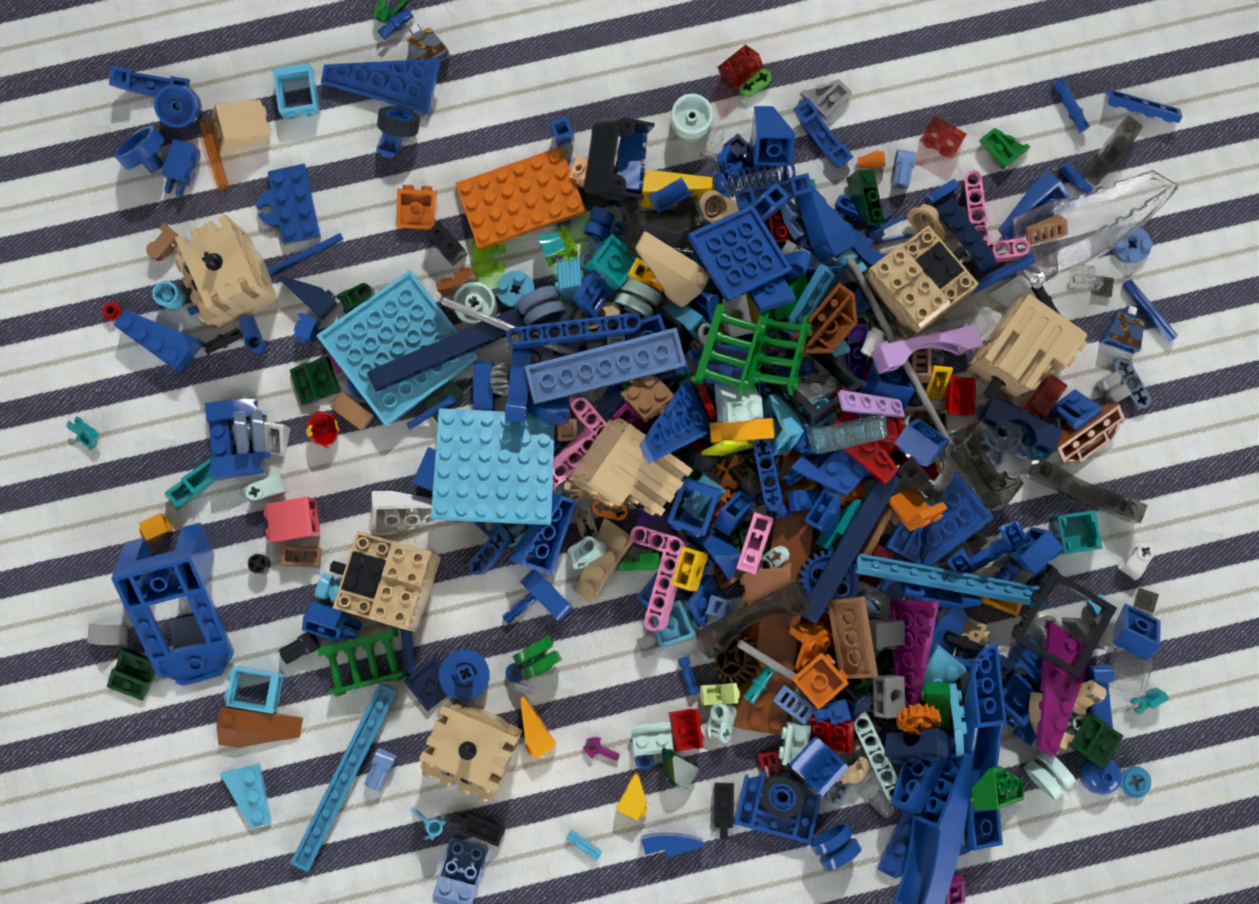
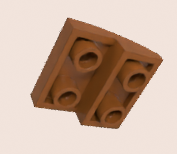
M461 268L459 272H454L455 280H452V278L441 279V282L436 283V288L443 297L454 295L463 284L478 282L479 276L470 268Z

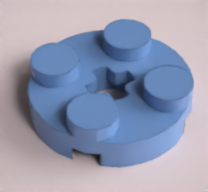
M1137 225L1122 228L1114 235L1112 240L1113 254L1123 263L1135 264L1141 262L1149 255L1153 246V241L1148 233ZM1128 241H1133L1135 243V248L1130 249L1128 247Z

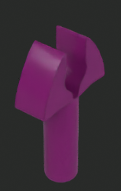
M601 737L586 739L589 742H593L595 747H597L589 749L583 746L585 752L592 759L594 754L597 753L615 761L619 759V753L601 746Z

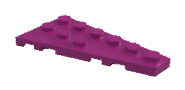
M890 600L891 620L905 621V645H898L897 649H893L894 675L904 676L905 708L907 709L909 705L914 706L920 703L939 601Z
M1045 622L1047 639H1044V647H1046V651L1070 665L1082 642L1053 622ZM1091 657L1079 677H1072L1044 659L1042 660L1040 691H1043L1042 701H1039L1041 720L1037 725L1036 747L1049 756L1057 755Z

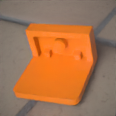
M914 488L894 495L888 501L909 531L919 527L923 528L932 521L940 520L943 517L942 513L947 509L944 502L928 507Z
M810 621L791 626L789 633L803 643L794 669L801 671L819 654L823 653L825 656L831 644L833 634L821 621H817L816 624Z

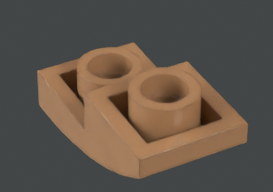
M342 391L330 406L362 431L374 416Z

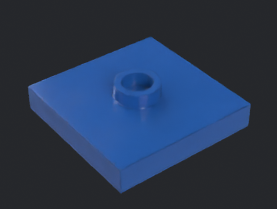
M783 276L747 292L759 312L796 302V296Z

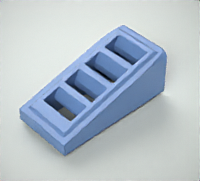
M785 685L782 686L772 700L804 725L816 710L815 707ZM788 692L790 695L784 703H781V699ZM793 697L796 698L792 706L788 708L787 705ZM799 702L803 703L796 713L793 712ZM807 706L809 710L806 712L803 718H801L799 715Z

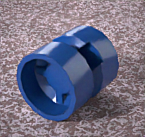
M593 207L589 215L590 221L586 222L583 233L588 237L596 235L603 242L608 236L609 231L607 228L613 224L615 215L603 208Z

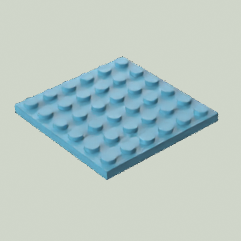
M411 270L401 275L316 335L385 427L473 365V362L479 360L474 351L386 389L374 391L367 375L368 371L458 333L457 329Z
M439 408L431 520L551 525L555 425H548L531 413H526L525 423L506 422L505 412Z

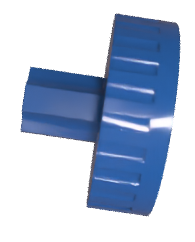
M154 126L144 127L123 142L116 150L114 157L126 170L135 168L142 163L151 174L155 173L164 165V162L155 153L164 142V138Z
M467 649L455 651L443 660L439 668V685L449 698L460 702L471 701L480 696L488 686L490 680L489 666L486 660L475 651ZM464 670H468V677L465 680L462 679L461 673Z

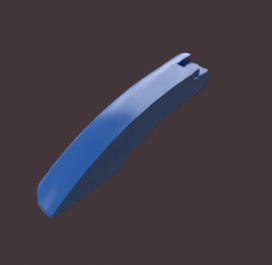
M998 644L985 647L977 655L970 673L963 705L965 718L961 720L966 722L967 734H963L964 753L972 755L970 794L974 785L987 770L998 766L1003 726L1007 724ZM970 795L964 830L965 848L967 850L975 851L1003 845L999 809H973Z
M956 753L951 754L921 814H911L910 817L913 818L909 849L893 904L945 903L957 865L965 830L971 785V754L964 753L961 756H956Z

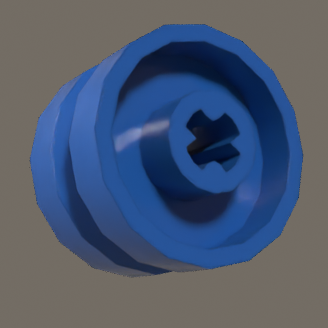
M170 85L158 91L154 99V109L162 123L169 127L181 128L191 126L198 121L202 113V103L197 93L188 86Z
M841 823L829 828L817 836L810 844L815 855L821 856L819 861L825 871H832L847 864L862 850L857 839L851 838L853 832L847 823Z

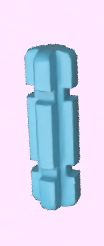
M574 830L568 833L566 839L570 843H575L577 848L586 854H590V857L594 860L599 859L602 854L599 848H594L592 843L582 836L579 837L578 833Z

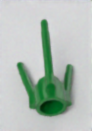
M378 0L373 17L382 23H387L408 0H402L392 13L390 12L391 8L385 4L387 0Z

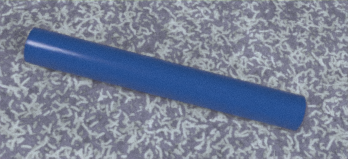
M453 395L447 397L406 424L410 430L438 413L439 408L444 409L456 402Z

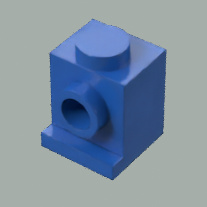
M567 116L549 123L557 147L575 141L574 132Z
M299 312L298 316L301 319L294 326V335L296 336L294 340L306 344V341L313 343L321 322L316 318Z

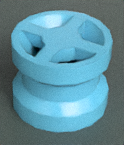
M1098 594V595H1097L1098 597H1100V598H1102L1103 600L1107 601L1106 598H1105L1102 594ZM1086 600L1085 603L1088 611L1096 618L1101 607L1090 600Z

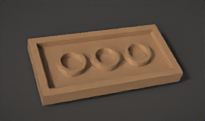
M865 596L831 599L828 603L838 670L842 669L849 679L877 677L878 673Z

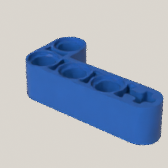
M513 348L508 400L505 410L506 422H526L529 382L525 366L531 365L532 349Z
M1108 664L1088 665L1083 683L1092 680L1104 687L1107 693L1101 703H1095L1087 707L1086 713L1087 715L1089 712L1113 728L1108 684L1114 682L1113 667Z

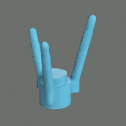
M411 808L425 823V830L429 834L423 837L424 840H433L435 836L442 832L443 825L446 823L445 813H442L440 820L436 818L427 819L417 809Z

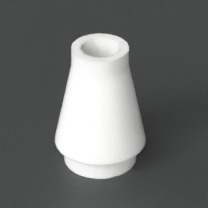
M872 327L867 332L860 352L867 357H871V352L877 348V344L884 342L886 334Z

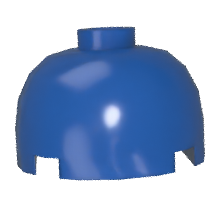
M1111 758L1103 770L1087 759L1080 766V781L1092 793L1099 795L1111 794L1121 784V769Z

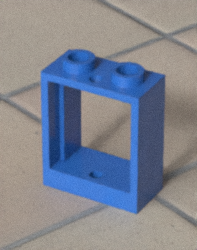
M684 476L682 478L683 485L678 489L667 523L671 524L670 527L675 530L682 531V529L690 531V535L700 538L701 535H706L721 489ZM685 488L713 497L702 528L675 519Z

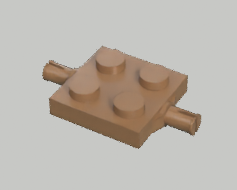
M655 374L629 381L631 385L621 392L622 398L644 422L660 415L674 395Z

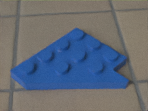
M902 811L876 867L877 870L895 879L901 877L904 871L911 838L913 818L910 816L912 812ZM961 844L959 856L969 853L971 850H967Z

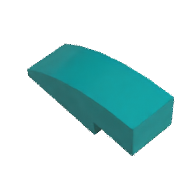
M210 459L182 477L179 483L165 492V497L177 511L216 481L211 477Z
M856 499L840 512L839 522L828 537L821 533L815 544L826 551L831 550L833 553L863 502Z

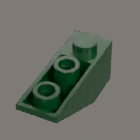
M874 169L857 170L846 178L850 197L868 226L884 225L885 219Z

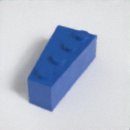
M634 131L631 136L621 137L617 174L625 178L626 192L639 194V192L643 191V180H640V175H644L645 164H641L642 159L646 158V148L643 147V143H647L648 134ZM615 200V207L638 209V204Z
M124 310L114 323L116 328L180 373L184 371L204 343L195 337L127 310Z
M552 492L551 525L530 524L509 560L525 567L552 574L577 501Z
M913 733L910 736L914 738L915 745L918 743L920 735ZM950 735L948 759L955 747V739ZM939 759L938 762L923 760L921 763L904 762L900 768L891 804L903 811L921 814L948 759Z

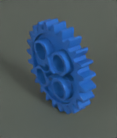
M828 550L826 555L823 551H820L819 557L814 553L812 554L813 560L806 558L808 565L801 564L804 571H799L798 574L802 576V579L796 580V582L802 583V586L798 587L797 590L804 591L800 597L808 596L812 589V584L816 582V579L813 577V571L818 569L822 572L832 555L831 550ZM855 566L849 567L844 576L845 580L840 583L845 588L844 593L840 595L835 591L831 599L856 597L853 594L854 592H860L859 589L855 588L856 585L861 584L860 581H856L860 574H854ZM828 605L825 608L826 614H829Z

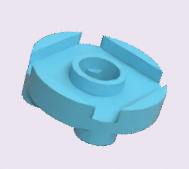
M521 270L507 272L497 282L499 300L503 305L513 309L517 308L519 299L535 290L532 279ZM512 286L521 287L519 294L510 292L513 289Z

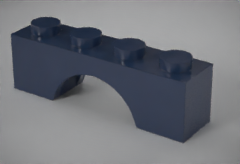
M951 198L937 208L941 220L965 248L969 259L980 274L997 263L994 253L954 198Z
M994 397L993 400L989 399L986 401L978 420L995 430L1005 423H1014L1021 426L1028 434L1030 447L1046 455L1055 451L1063 432L1055 424L1040 420L1039 416L1028 414L1021 407L1012 406L1000 397Z

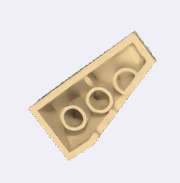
M643 232L635 248L646 266L650 267L655 274V279L664 288L665 295L680 308H683L704 290L710 278L709 272L656 237Z

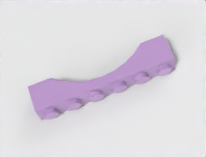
M962 324L956 327V329L948 327L938 333L936 331L928 332L925 336L916 334L907 340L903 337L894 340L893 343L884 341L877 344V348L871 354L877 371L881 374L896 370L905 364L908 357L914 351L919 349L939 348L959 356L972 353L984 345L976 324L970 326Z

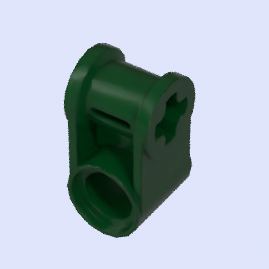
M360 283L351 289L339 293L337 299L341 301L344 307L343 311L347 314L376 293L367 283ZM365 289H369L368 296L362 297V292Z

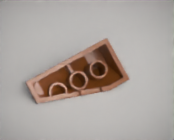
M225 705L220 707L217 721L218 745L239 748L298 738L301 734L304 717L279 713L271 714Z

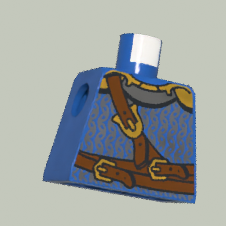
M1126 306L1124 314H1115L1099 342L1131 354L1139 352L1142 346L1145 322L1135 318L1138 309L1133 306Z

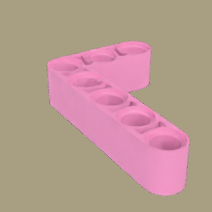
M976 170L966 173L964 181L969 220L978 232L985 234L983 240L994 253L996 262L1017 260L1029 254L1030 244L1024 238L997 242L989 241L982 176ZM970 178H977L979 180L976 184L968 182ZM973 196L981 198L977 203L971 202L970 199ZM975 214H980L983 216V218L980 221H974L972 219V217ZM1018 245H1024L1026 251L1020 253L1015 248ZM998 248H1005L1007 252L1004 255H998L996 250Z
M580 394L569 396L567 400L569 409L586 428L553 457L552 491L576 469L598 437V430L602 427L604 428L607 424L588 400ZM581 400L580 405L575 407V404ZM592 414L591 419L586 420L588 415ZM589 440L588 445L584 446V443ZM573 453H575V456L572 459H569L570 456ZM561 466L560 470L555 472L556 468Z
M636 526L631 531L633 542L663 552L644 622L648 630L659 631L665 629L668 624L678 589L677 586L671 585L682 546L689 548V544L682 537L650 527ZM642 530L645 533V537L643 540H641L640 533ZM659 536L662 537V543L660 546L657 543V539ZM677 541L680 543V548L678 551H676L675 549V543ZM672 560L675 563V567L673 570H671L669 566L670 561ZM666 579H668L669 581V587L667 589L664 586V582ZM661 598L664 600V606L662 608L659 606V600ZM655 617H657L659 620V624L657 627L654 625Z

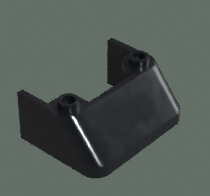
M627 117L600 119L594 123L584 179V190L588 195L632 204H639L644 199V195L626 192L625 178L619 174H613L618 136L629 137L634 131L648 134L654 128L655 123Z

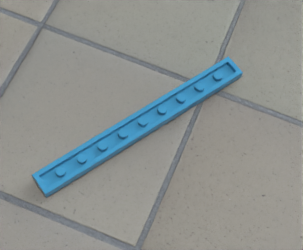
M858 553L855 557V573L1020 604L1030 605L1032 601L1030 596L1035 589L1038 590L1039 588L1033 585ZM1047 596L1041 605L1042 608H1046L1048 605Z
M382 682L379 683L290 864L306 872L310 870L398 690Z

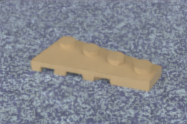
M604 518L596 538L606 544V551L601 557L584 567L575 592L590 603L594 601L635 543L629 534L607 518Z

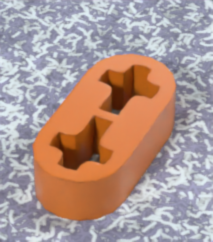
M595 500L593 502L592 510L597 516L622 521L628 515V509L624 504L620 506L614 504L611 507L604 503V507L609 508V511L602 510L599 513L595 506L599 505L601 501ZM619 507H622V511L625 514L621 515L620 518L616 517V513L611 512V508L618 510Z

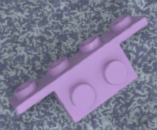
M844 390L838 392L842 411L903 418L905 416L899 399Z

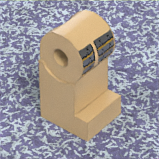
M1092 680L1082 683L1072 711L1080 716L1085 714L1087 707L1095 703H1101L1107 693L1106 689Z

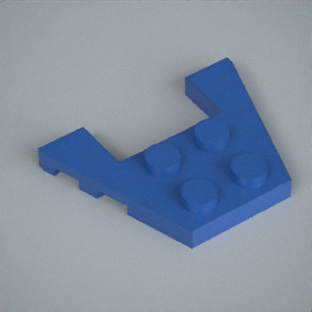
M841 447L819 469L804 456L790 468L792 472L799 473L810 481L814 480L822 484L823 487L844 497L869 473Z

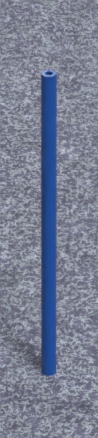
M339 233L268 268V272L272 276L343 240V237ZM197 305L187 309L191 316L199 312Z

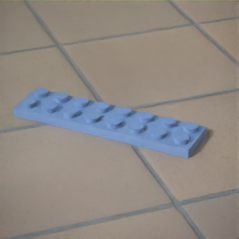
M677 328L527 365L525 370L533 402L536 405L686 367V362Z

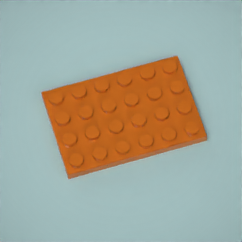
M561 146L455 183L479 251L586 214L575 181L569 177L571 170Z

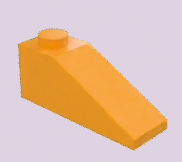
M523 695L520 700L525 743L527 744L525 749L531 757L535 756L537 759L554 748L557 743L527 697Z

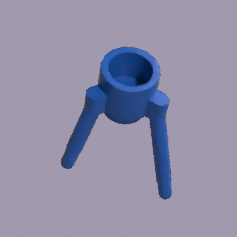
M890 212L885 215L884 219L887 220L892 216V213ZM901 216L883 226H868V229L865 230L866 236L872 239L876 245L910 238L913 235L904 234L882 238L885 236L883 230L905 219V216Z

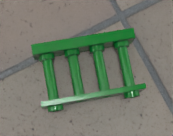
M717 303L694 383L701 385L703 379L707 380L708 378L738 387L736 395L740 396L742 391L746 392L749 380L745 378L758 335L762 336L765 324L762 323V316H759L757 324L726 315L727 313L723 312L725 306ZM724 323L754 331L752 342L721 334V331H718L719 324L724 325ZM720 341L749 350L746 361L715 352L716 350L712 349L714 342L718 343ZM716 360L743 368L741 379L710 371V368H707L708 361Z
M763 311L761 316L763 317L762 323L765 324L762 336L758 335L745 378L749 380L747 388L755 390L756 383H759V381L787 385L789 395H793L794 390L798 389L800 378L798 373L807 335H811L812 324L809 323L808 316H804L802 325L774 321L771 318L770 311ZM769 330L800 332L798 342L772 339L768 336ZM772 346L793 349L796 352L794 360L765 356L764 349L765 347ZM771 364L791 367L790 377L761 374L759 371L760 365Z
M392 629L318 648V655H325L326 659L328 658L335 686V689L327 691V694L334 693L335 697L347 694L346 690L390 679L392 683L403 680L402 676L408 673L407 670L399 672L392 645L393 637L399 636L398 630ZM382 641V644L385 645L391 671L390 675L380 677L373 648L375 646L374 642ZM362 645L363 649H366L372 675L371 680L363 682L361 681L355 655L356 647ZM343 650L345 654L347 653L354 684L344 687L336 656H338L337 652Z

